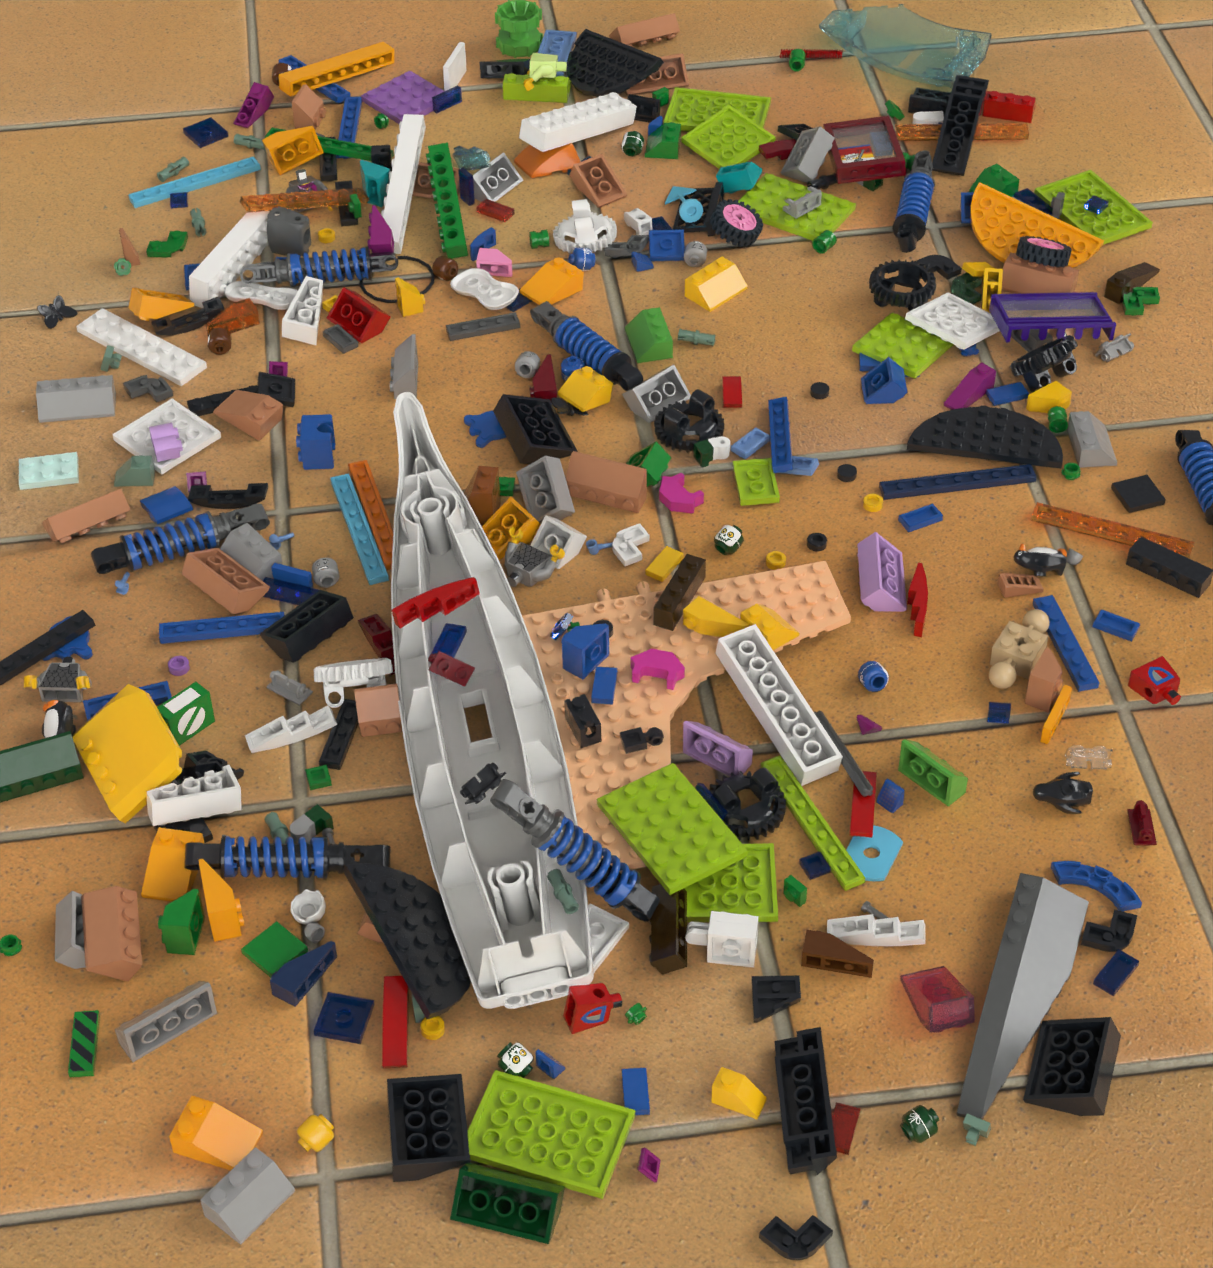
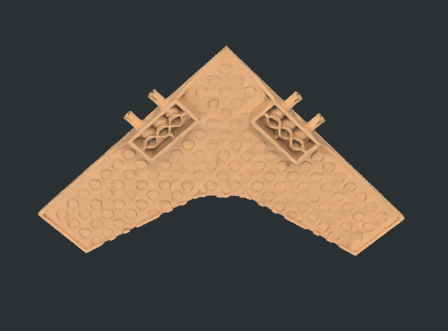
M826 561L705 582L701 584L691 600L692 602L700 596L739 619L740 612L755 604L773 609L799 632L798 637L775 649L774 653L783 650V646L789 644L791 646L796 645L801 639L806 637L811 639L816 637L821 631L825 630L828 632L851 622L849 611ZM643 581L645 588H643L642 582L636 586L639 595L611 599L607 589H604L605 595H603L602 589H600L596 593L599 602L522 616L537 654L554 712L568 768L578 826L583 829V833H588L593 840L598 841L602 848H607L611 855H616L620 862L626 863L630 870L646 867V865L597 806V799L671 764L670 720L674 717V712L685 703L689 693L700 682L707 680V677L713 674L716 676L723 674L724 670H726L716 655L718 639L722 637L699 634L683 625V615L673 631L653 625L654 606L664 590L651 592L649 584ZM598 620H607L612 623L613 635L609 638V656L597 667L618 668L613 705L591 703L596 668L583 680L563 669L561 640L564 634L568 632L567 626H570L571 621L573 623L579 622L580 626L593 625ZM649 649L673 652L685 667V678L676 682L674 690L667 689L666 679L652 676H642L639 683L632 682L631 657ZM585 694L601 723L602 742L581 748L565 719L564 700L570 699L572 701L573 698ZM589 727L586 732V735L592 734ZM641 727L643 733H646L652 727L662 730L664 738L660 745L652 746L647 742V749L625 753L620 739V732Z

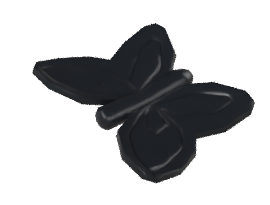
M60 295L56 296L53 304L50 303L49 306H37L39 313L45 317L44 322L49 329L57 325L58 319L62 321L63 317H74L78 314L75 309L65 306L64 300Z
M560 398L551 399L553 406L557 408V413L573 416L574 413L589 415L586 411L582 412Z

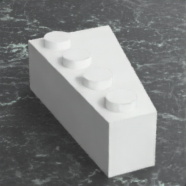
M305 277L282 319V337L317 345L323 298V280Z
M230 765L222 767V771L214 773L211 770L205 772L204 777L198 779L189 777L184 779L182 784L171 783L147 791L148 815L152 825L156 826L240 811L241 787Z

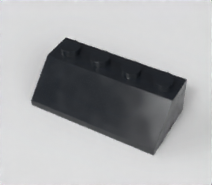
M319 590L261 632L260 636L281 659L294 663L300 660L308 651L315 649L323 640L330 638L338 629L345 627L354 617L346 597Z

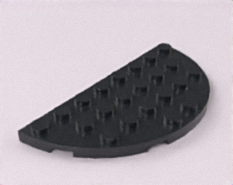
M585 29L574 44L576 46L574 50L569 53L567 76L579 92L591 96H604L611 92L626 91L658 71L664 62L657 56Z
M980 406L941 412L919 425L913 431L907 443V450L1060 469H1062L1063 463L1060 443L1050 430L1038 421L1006 408Z
M368 863L346 864L343 869L345 876L426 1019L437 1017L447 1012L462 999L471 981L452 932L441 894L415 876L397 869Z

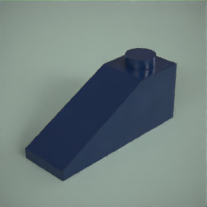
M330 941L285 963L279 971L274 972L270 979L272 995L296 1007L337 958L335 942Z

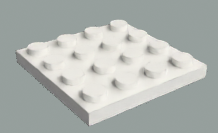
M949 292L907 312L905 317L913 325L919 326L928 333L935 334L941 337L942 340L948 341L956 345L957 348L964 350L1000 331L991 313Z
M174 399L168 400L112 434L113 440L133 455H152L154 468L161 475L221 438L219 430ZM172 422L173 428L177 427L179 438L177 440H181L183 451H180L179 458L157 462L149 427Z

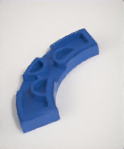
M1077 861L1051 863V869L1058 885L1077 884L1095 889L1110 899L1118 911L1141 908L1142 902L1135 891L1126 882L1123 883L1114 877L1112 872L1099 866L1082 865L1081 862Z

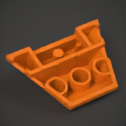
M572 143L544 152L529 145L514 160V163L531 178L552 175L554 171L560 170L565 173L568 172V169H572L574 164L581 162Z

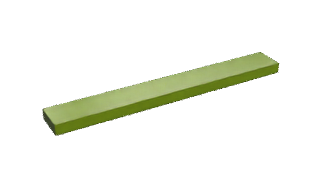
M779 755L761 762V768H767L779 782L778 786H780V792H784L786 806L844 891L865 883L864 875L783 758Z

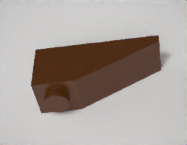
M806 930L801 966L872 978L873 959L830 933Z

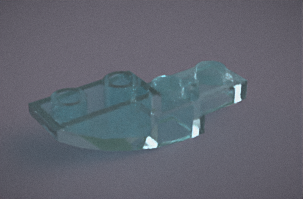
M461 146L454 148L455 152L452 155L461 170H477L491 166L489 162L491 158L487 151L475 146L470 149Z

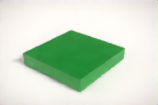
M276 921L241 948V951L245 957L271 978L273 973L279 971L285 963L306 954L308 946Z

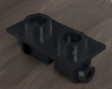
M493 762L491 764L488 763L476 774L481 782L474 776L461 787L460 794L464 798H469L465 804L473 802L478 804L486 797L485 792L490 788L493 790L498 787L502 781L501 778L507 773H498V766Z

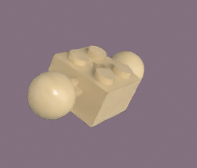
M1039 609L1028 611L1023 617V626L1009 621L993 645L990 660L992 667L989 670V680L996 688H1009L1015 682L1016 675L1029 680L1030 673L1047 647L1049 635L1044 633L1049 628L1050 622L1048 615L1044 611Z

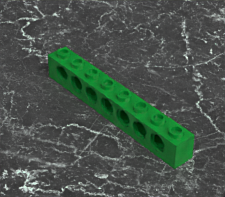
M448 142L428 146L429 153H426L427 163H431V166H428L429 175L433 176V178H430L432 189L435 188V191H432L434 201L438 202L434 205L436 214H440L437 217L438 227H442V229H439L440 239L444 240L441 243L442 251L447 254V257L452 259L468 256Z

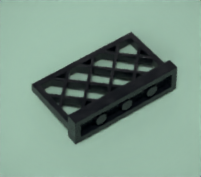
M916 88L914 94L910 95L908 112L943 111L945 116L950 93Z
M716 182L714 188H694L696 191L688 194L693 195L690 197L697 200L700 198L699 202L702 205L708 203L703 207L705 215L701 216L696 222H685L681 218L679 208L682 201L680 200L673 230H684V233L707 232L708 237L715 236L716 230L712 229L713 225H711L710 219L716 206L725 198L723 182Z

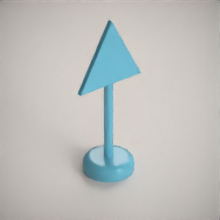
M672 187L665 205L680 198L682 204L679 208V214L685 222L689 223L696 222L703 214V206L698 200L684 198V196L695 192L696 189Z

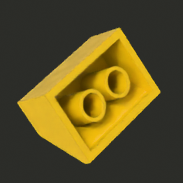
M723 256L685 279V297L709 312L747 289V284L736 265Z

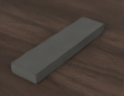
M516 312L449 324L446 325V332L449 340L454 341L519 329L520 321Z

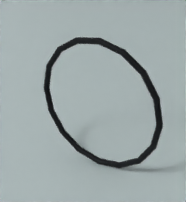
M398 256V259L416 261L428 268L431 273V282L420 294L427 293L434 284V274L430 265L418 258ZM389 257L385 261L393 260L394 258ZM363 279L360 280L359 285L362 291L370 298L385 303H397V299L387 300L373 296L363 286Z

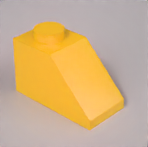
M399 277L395 278L397 306L402 316L406 317L424 312V295L420 294L417 287Z
M1054 381L1028 395L1026 410L1048 413L1051 408L1056 406L1067 409L1070 407L1072 392L1058 381Z
M721 1067L712 1085L711 1103L758 1120L767 1097L745 1075Z

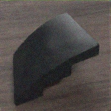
M208 751L187 753L182 773L171 783L179 785L182 784L184 779L189 777L198 779L204 777L205 772L211 770L214 773L222 771V767L227 765V761L216 757ZM231 768L237 780L244 775L243 769L235 770Z

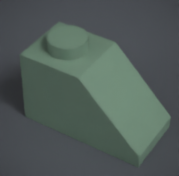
M152 455L132 456L116 471L114 487L153 486L155 468Z

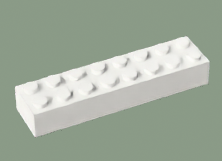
M611 92L604 96L577 102L570 106H564L560 109H553V111L543 112L539 115L522 119L519 138L542 152L632 125L637 106L632 104L630 100L620 97L619 94Z
M260 198L189 276L190 300L194 302V306L204 308L202 302L218 296L221 298L222 295H225L224 289L238 279L241 268L246 264H252L254 259L262 253V250L269 245L267 239V215L273 208L278 207L277 204Z
M757 625L749 626L719 638L716 648L717 657L801 786L839 771L843 756Z

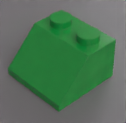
M674 122L664 123L652 132L647 139L645 158L678 159L681 143V124Z
M994 164L982 171L969 189V192H974L980 182L1010 197H1017L1020 179L999 164Z
M656 441L632 454L626 464L647 469V487L650 485L655 486L661 480V474L667 470V464L671 457Z
M193 889L166 905L163 915L159 916L158 928L162 930V943L165 944L167 953L195 955L205 919L199 889Z

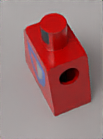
M1163 656L1131 671L1128 686L1152 704H1157L1166 699L1171 705H1175L1181 699V695L1177 693L1180 677Z
M603 983L570 986L563 1017L571 1034L607 1023L611 1009L622 1007L620 993L609 994L606 985Z

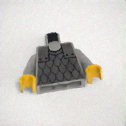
M511 527L509 535L512 537V540L508 542L504 563L507 568L509 585L516 587L519 583L532 587L537 582L549 579L558 564L556 562L557 559H562L565 556L564 550L562 548L559 549L554 544L550 548V553L552 554L550 555L523 542L517 544V541L522 539L523 532L519 529L518 534L514 535L515 528Z
M64 657L62 663H50L47 670L38 677L35 675H25L23 687L38 688L42 702H49L51 700L82 702L83 689H89L92 682L87 673L81 670L80 664L75 663L74 658Z

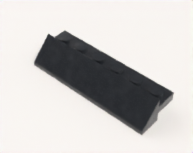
M821 1027L796 1031L797 1037L774 1041L783 1139L786 1146L790 1174L815 1170L818 1175L837 1159Z

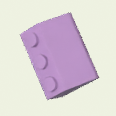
M685 721L683 723V753L728 776H731V772L738 775L739 771H742L744 774L752 765L753 750L748 746L742 745L699 722Z

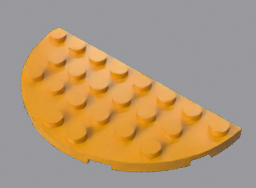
M979 182L974 191L970 208L973 231L980 244L992 256L1005 263L1010 252L1016 253L1019 239L1022 236L1041 237L1042 239L1046 238L1066 244L1071 248V255L1067 266L1072 268L1086 262L1103 246L1104 240Z

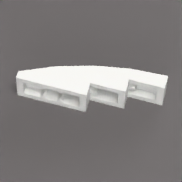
M328 705L310 715L305 710L288 720L281 716L245 735L251 753L275 749L312 737L336 726L337 722L332 709Z
M873 914L827 920V933L850 945L909 946L925 944L924 920L900 922L898 917L875 920Z

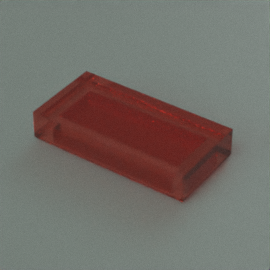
M485 199L476 207L478 213L502 222H506L515 214L514 208Z
M836 1102L832 1119L837 1152L849 1155L861 1108Z

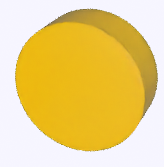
M324 228L318 232V240L321 243H331L336 238L333 229Z
M877 494L866 495L863 499L864 509L869 512L880 511L883 507V498Z
M772 551L767 554L766 566L768 568L777 570L785 567V554L779 551Z
M439 1016L430 1019L425 1017L420 1024L421 1034L428 1040L441 1038L445 1032L443 1019Z

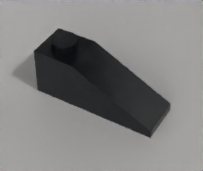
M530 59L479 62L481 78H504L505 74L511 73L526 75L530 69Z

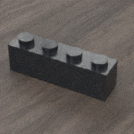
M1140 537L1128 552L1126 565L1197 598H1200L1211 584L1213 569L1143 537Z

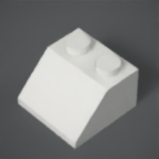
M545 515L530 546L552 555L550 548L554 544L559 549L562 548L565 556L562 559H557L556 562L558 564L555 567L560 569L579 554L587 536L559 519Z

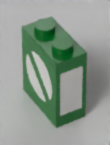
M194 682L157 707L179 746L215 722L210 692L198 682Z

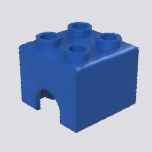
M302 415L301 423H297V433L300 436H296V446L301 449L298 451V460L303 463V469H333L332 450H335V435L332 415Z

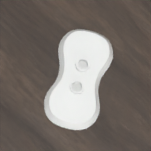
M480 268L465 270L455 276L450 282L451 288L458 294L474 297L490 310H499L507 307L514 302L519 293L518 287L514 284L497 281L492 278L489 272Z
M235 281L224 289V294L231 301L258 303L279 310H287L298 290L292 288L268 287L258 283L248 284L243 281Z

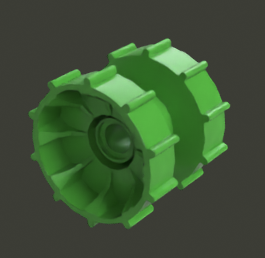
M508 0V2L497 5L495 24H498L501 29H499L498 37H496V48L500 49L502 55L506 54L514 58L530 57L532 53H536L543 39V33H540L537 29L540 20H542V9L536 5V2L527 0Z

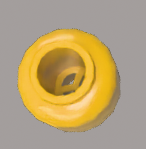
M322 1114L319 1116L310 1115L297 1129V1134L300 1137L297 1142L307 1152L310 1149L320 1152L334 1138L332 1130L335 1127Z

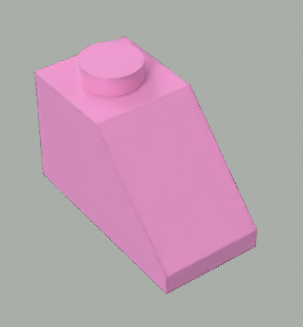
M479 248L476 260L477 268L486 270L491 276L512 277V260L498 249Z

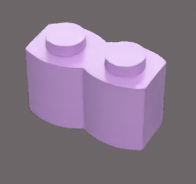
M172 422L149 427L157 462L179 458L183 447L181 440H177L179 438L177 427L173 428Z

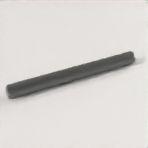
M820 710L814 712L843 756L841 764L862 796H871L873 794L872 785L824 713Z

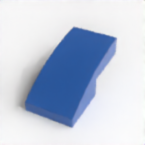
M491 227L473 240L470 245L472 261L477 260L479 248H491L496 245L495 229Z

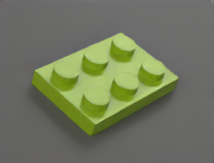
M771 458L733 461L732 467L740 506L780 503V495Z

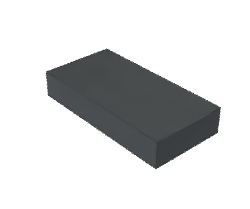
M338 324L323 331V336L343 354L358 347V341Z

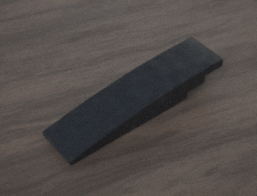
M956 75L932 162L933 171L964 176L989 80Z

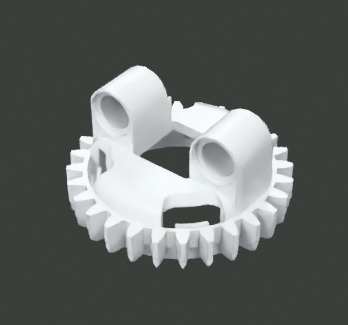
M587 199L572 201L573 215L568 217V220L563 219V222L558 223V226H555V230H553L556 246L560 250L562 249L563 252L567 251L569 254L575 248H589L594 253L596 250L602 251V248L608 247V244H612L617 237L615 221H612V218H608V215L603 216V214H599L597 216V213L591 212ZM602 230H606L607 234L598 239L597 234ZM565 235L574 237L575 243L569 240L565 241Z
M388 658L327 664L315 667L314 681L323 682L325 701L330 707L336 708L342 705L344 701L343 687L367 684L368 688L386 685L385 674L392 673L393 667L391 660ZM331 692H338L341 696L340 701L337 703L331 702L328 698Z

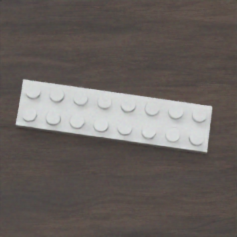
M103 308L76 326L77 332L105 347L107 345L115 347V352L179 386H183L207 368L206 361Z

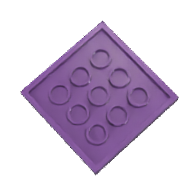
M412 71L405 72L361 95L362 102L383 113L398 124L403 120L404 114L425 116L452 102V95Z

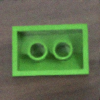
M660 307L642 310L625 326V332L637 363L673 358V340Z
M907 739L902 740L898 771L948 807L966 793L968 778L962 772L954 769L945 760L940 759L918 742Z

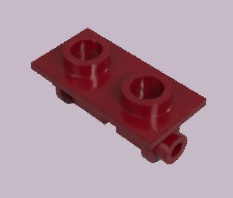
M441 651L430 654L428 658L431 664L428 669L429 671L464 687L475 670V667Z
M1139 800L1134 805V809H1127L1133 844L1157 845L1150 809H1148V805L1144 801Z

